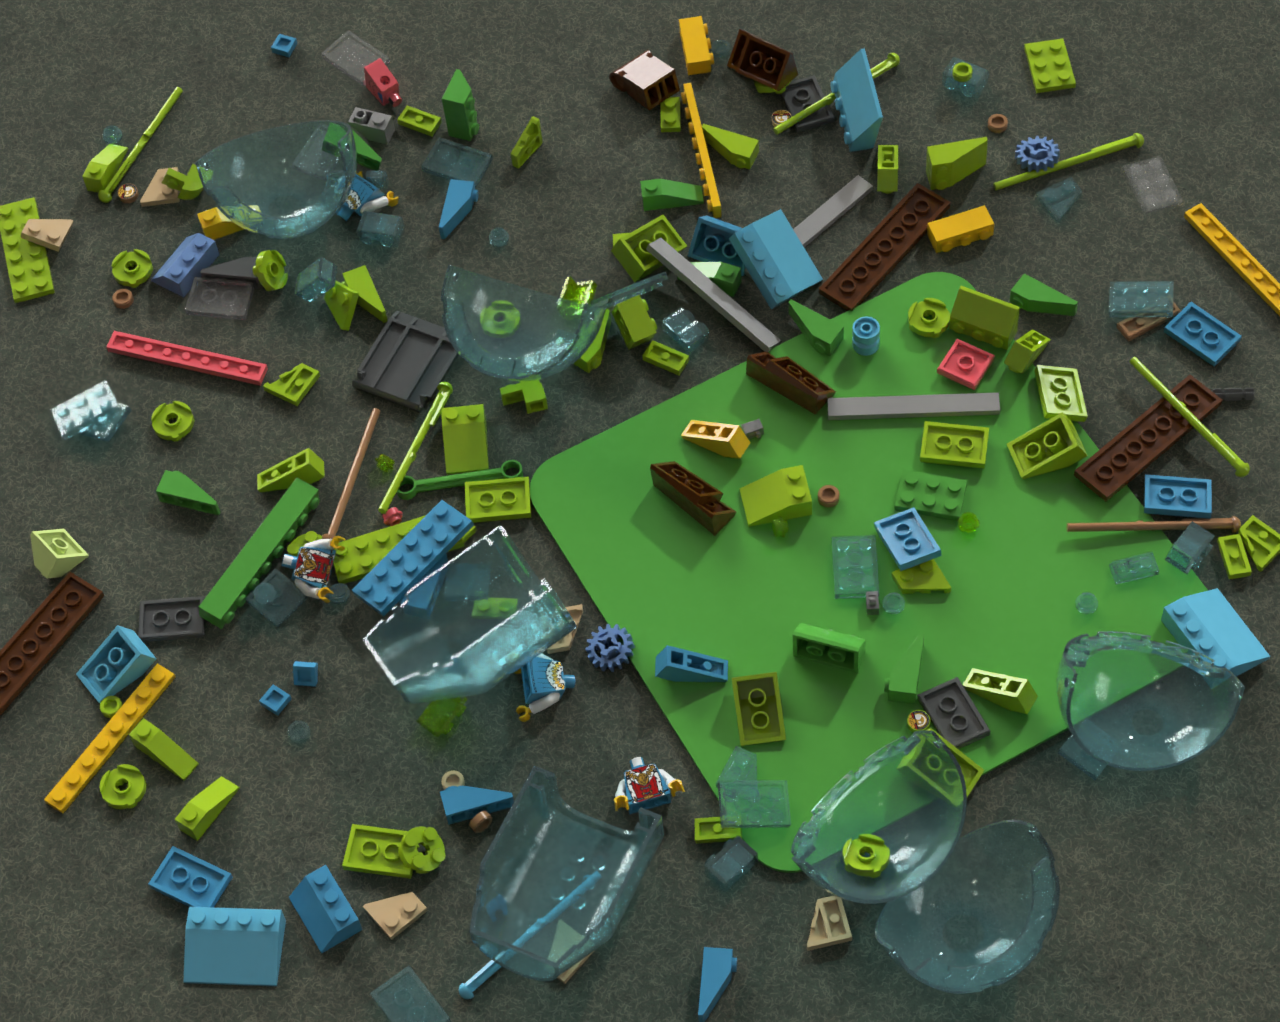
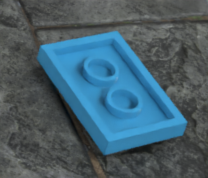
M1190 302L1164 327V333L1214 367L1241 341L1240 334L1193 302Z
M1145 474L1144 513L1211 519V480Z
M914 507L874 522L875 530L900 571L942 556L941 549Z
M172 846L148 885L151 889L189 907L214 908L233 877L231 873Z

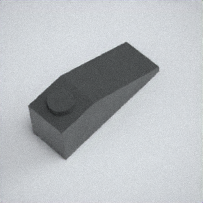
M242 257L201 269L200 272L204 284L263 289L258 277H255L253 274V266L256 265L257 257Z

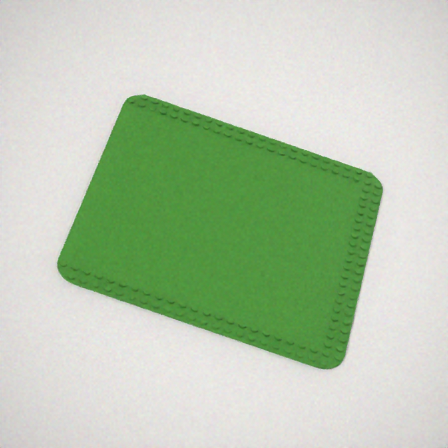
M931 272L922 274L855 307L853 311L849 310L830 319L844 326V339L831 356L818 352L811 346L803 333L772 348L769 353L775 358L788 356L835 390L836 393L832 398L999 393L1000 415L828 420V402L816 414H813L746 374L747 361L551 457L539 466L531 479L530 498L534 509L605 622L610 624L611 628L618 624L620 630L626 628L628 634H631L635 648L631 649L634 655L628 656L629 660L727 816H741L742 839L749 851L761 864L776 871L794 873L808 870L842 852L845 843L852 838L853 841L859 838L861 834L874 835L941 798L916 784L897 769L919 735L911 732L907 726V718L911 712L915 710L924 711L917 699L918 694L956 677L959 678L963 685L972 668L1028 679L1038 696L1028 714L1007 710L966 690L991 732L989 736L958 750L984 769L981 775L983 776L1192 663L1191 659L1161 621L1162 613L1165 606L1176 600L1208 591V589L1163 531L1067 532L1066 530L1067 523L1136 522L1142 520L1143 522H1155L1150 514L1144 513L1143 505L1127 485L1105 502L1074 476V471L1099 451L1078 421H1072L1088 456L1066 468L1026 479L1021 478L1007 443L1048 421L1049 418H1044L1034 372L1036 367L1032 364L1025 372L1015 373L1008 368V365L1004 364L1015 340L1013 339L1008 350L997 348L984 341L975 340L968 335L956 333L949 329V326L938 338L924 337L910 330L908 312L913 303L924 301L925 298H935L944 302L951 315L960 286L975 290L968 281L951 273ZM929 315L928 317L924 318H926V320H932V315ZM865 316L876 319L880 325L879 349L874 354L867 356L858 354L852 345L853 323L858 318ZM956 339H960L995 355L993 363L975 390L937 373V368ZM760 419L764 428V434L761 437L749 439L750 444L740 459L721 456L681 437V434L691 420L739 425L741 427L742 424ZM924 422L988 427L989 435L985 468L920 462ZM677 462L721 491L723 496L720 501L735 510V516L714 536L653 485L650 471L651 464ZM803 465L812 499V515L748 527L739 488L780 469ZM903 470L967 480L959 521L919 515L941 549L942 556L934 558L951 586V592L944 593V590H936L930 593L914 592L913 594H902L892 578V572L898 570L899 567L875 530L874 522L902 512L895 510V502ZM832 485L839 490V502L837 505L828 508L818 502V491L821 487ZM878 591L879 615H867L866 592ZM800 623L814 624L819 628L834 629L842 634L857 635L865 639L866 648L859 672L855 673L794 657V630ZM924 634V646L915 704L888 701V692H884L886 678L890 679L891 670L917 636ZM619 638V642L624 645V641ZM668 645L728 660V681L675 682L655 677L656 656ZM777 672L786 740L741 746L732 678ZM930 721L929 729L932 728L935 732H937Z

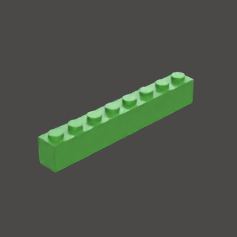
M298 477L294 480L199 605V615L201 618L220 629L226 623L229 624L235 615L234 612L238 607L244 605L248 593L257 588L260 577L269 572L272 561L275 558H279L285 544L293 540L299 525L303 526L311 509L315 510L320 502L319 489Z

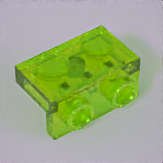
M571 276L566 277L557 304V310L565 320L571 321L588 318L597 284L593 280L576 283Z
M443 685L416 722L436 737L443 733L446 735L454 725L451 722L454 717L457 716L459 718L467 708L464 704L468 699L465 696L460 698Z

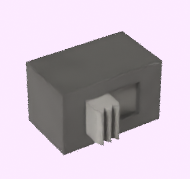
M760 419L741 425V429L748 439L759 438L764 434V428Z
M878 591L866 592L867 615H879Z

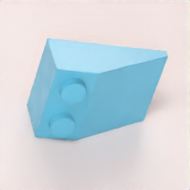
M117 625L76 675L98 703H101L107 696H114L141 677L157 658L133 630Z

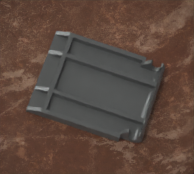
M396 311L389 318L358 368V380H352V387L421 412L427 400H433L438 391V384L445 380L470 337Z

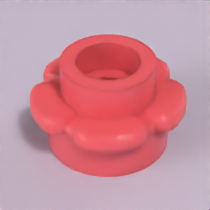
M396 507L388 509L382 515L383 523L390 526L399 524L402 521V511H399Z

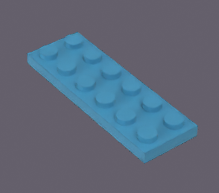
M441 500L352 589L353 594L384 617L474 526L472 520Z

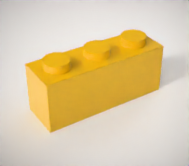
M702 16L679 19V30L688 75L711 72L714 56L713 53H709L711 42L710 38H706V35H708L707 23L703 24Z
M985 205L927 224V236L936 253L941 251L948 252L952 248L961 245L967 246L971 242L980 239L986 240L994 234V222Z

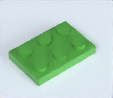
M903 470L895 502V510L903 512L914 507L919 515L959 521L967 480Z

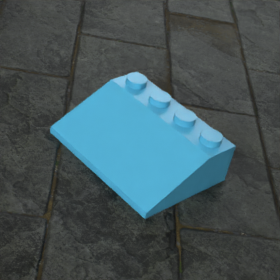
M864 48L860 49L835 73L834 80L831 81V91L836 96V110L840 111V126L844 127L845 130L844 141L845 144H848L850 152L874 148L883 119Z
M781 209L749 224L729 238L771 309L823 280Z
M1218 588L1182 597L1163 609L1161 621L1213 689L1270 659V655Z
M189 907L185 930L183 982L277 986L286 924L282 910Z

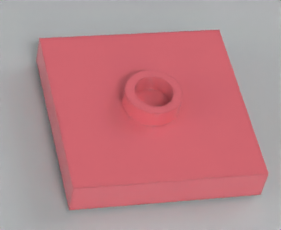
M956 339L937 368V373L975 390L993 363L995 355L960 339Z

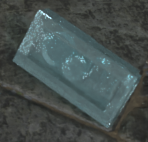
M1153 552L1112 561L1109 564L1115 584L1159 575V568Z

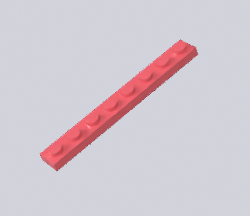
M118 331L113 332L106 347L108 352L260 386L268 370L267 364Z

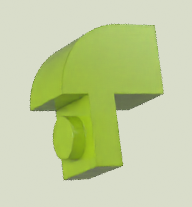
M192 164L187 176L168 168L162 184L167 185L170 189L180 191L177 198L191 200L202 192L211 172L195 164Z
M518 376L519 383L509 384L500 388L503 406L524 401L528 414L548 409L544 388L540 381L534 377Z

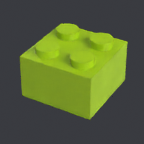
M640 295L616 304L611 312L628 350L651 341L657 333L656 322L653 318L650 319L647 312L649 310L645 299H641Z

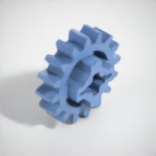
M1036 136L1035 139L1028 137V141L1022 140L1021 145H1017V150H1015L1017 165L1021 164L1022 169L1028 167L1029 172L1032 169H1036V172H1039L1040 169L1047 171V167L1053 168L1054 163H1058V158H1060L1058 144H1054L1053 139L1047 141V137L1039 139V136Z
M607 624L604 630L599 626L598 633H591L593 639H587L589 645L585 648L589 654L587 657L595 668L600 666L602 671L609 667L611 672H614L615 666L622 669L621 663L628 664L629 660L627 657L634 655L631 649L635 648L631 634H628L626 628L620 630L618 624L614 628ZM619 638L624 641V645L619 642ZM597 650L600 652L601 658L597 655Z

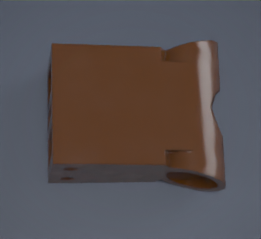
M649 50L644 51L609 75V79L614 87L622 92L627 91L629 96L648 110H651L665 101V99L680 91L675 69L657 57L652 56Z

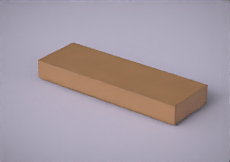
M1167 297L1117 323L1116 327L1129 342L1173 319L1181 310L1170 297Z

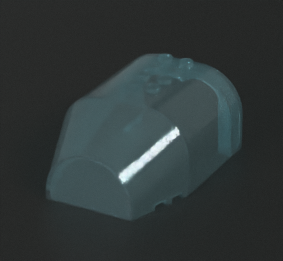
M499 525L410 588L404 594L407 598L400 607L395 604L391 608L393 614L385 622L381 619L362 640L406 703L411 705L485 694L575 630L577 625L554 589L545 578L539 580L509 534Z
M534 766L481 861L479 883H477L476 901L473 906L469 930L473 943L491 960L518 975L538 981H552L613 937L664 837L662 816L640 807L638 811L640 824L637 822L635 831H627L585 815L569 806L559 795L555 773Z

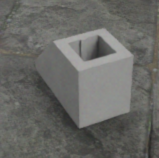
M355 107L348 121V124L366 139L388 145L395 131L391 115Z

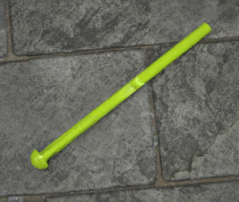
M889 53L888 59L870 69L872 78L878 77L892 67H897L900 63L899 56L896 53ZM830 93L774 127V133L778 135L822 107L830 105L836 99L835 93Z
M176 87L105 190H99L98 198L101 202L108 203L112 200V192L183 92L180 87Z
M1134 133L1133 136L1093 148L1091 152L1054 163V167H1047V171L1040 169L1039 172H1036L1035 169L995 182L993 186L995 190H999L1135 145L1137 148H1140L1144 144V138L1141 134Z
M1136 357L1129 361L1236 469L1235 475L1237 477H1245L1249 474V464L1244 463L1215 433L1212 434L1186 408V405L1179 401Z
M449 382L438 384L437 389L439 392L378 509L380 513L385 514L411 463L415 460L416 453L430 426L434 427L441 414V408H444L449 396L452 394L453 387Z

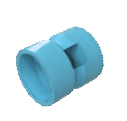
M872 317L858 318L852 327L853 349L860 355H872L879 349L880 325Z

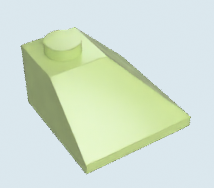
M65 529L32 531L30 534L34 565L47 579L62 577L89 556Z

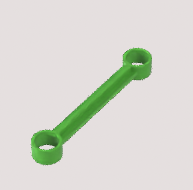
M508 460L502 464L501 468L422 480H415L411 476H405L400 487L407 483L412 484L414 487L408 492H402L398 489L396 493L399 498L409 500L419 492L465 486V482L523 477L522 465L516 460ZM509 468H517L520 470L518 474L514 476H508L505 474L506 470Z

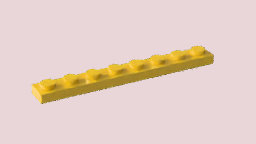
M691 83L683 84L684 92H681L682 104L687 106L684 108L686 119H690L688 123L689 134L694 135V138H691L693 150L697 149L698 153H695L697 165H701V169H699L701 181L705 180L703 192L704 196L709 197V200H706L708 212H712L714 218L722 217L721 203Z
M1202 203L1186 211L1184 218L1280 316V283Z
M157 663L44 799L45 803L63 814L176 678L175 674Z

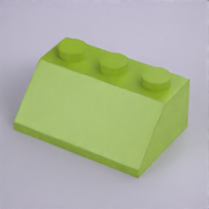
M960 286L950 315L949 329L956 333L973 337L975 340L987 342L997 348L1008 350L1018 330L1020 307Z

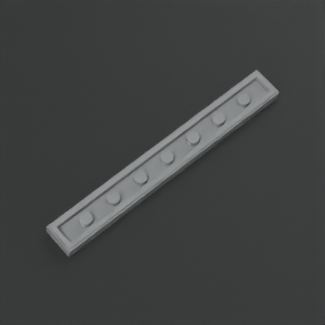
M857 175L796 226L793 230L803 247L805 248L873 190V186ZM745 269V275L752 279L748 270Z
M659 238L648 244L646 250L763 351L769 352L780 344L781 340L666 241Z
M999 393L828 398V420L1000 415Z

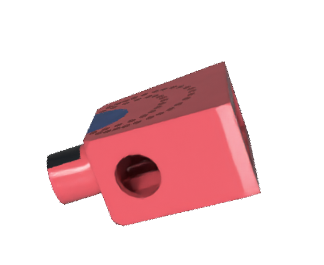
M379 58L365 66L366 88L383 106L389 102L393 107L400 105L402 98L399 96L398 82L382 59Z

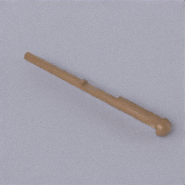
M377 408L372 409L328 534H323L322 539H333L338 531L380 415V410Z
M1232 516L1231 518L1182 519V521L1143 522L1142 520L1136 522L1067 523L1066 530L1067 532L1231 529L1232 533H1236L1241 528V521L1239 518Z

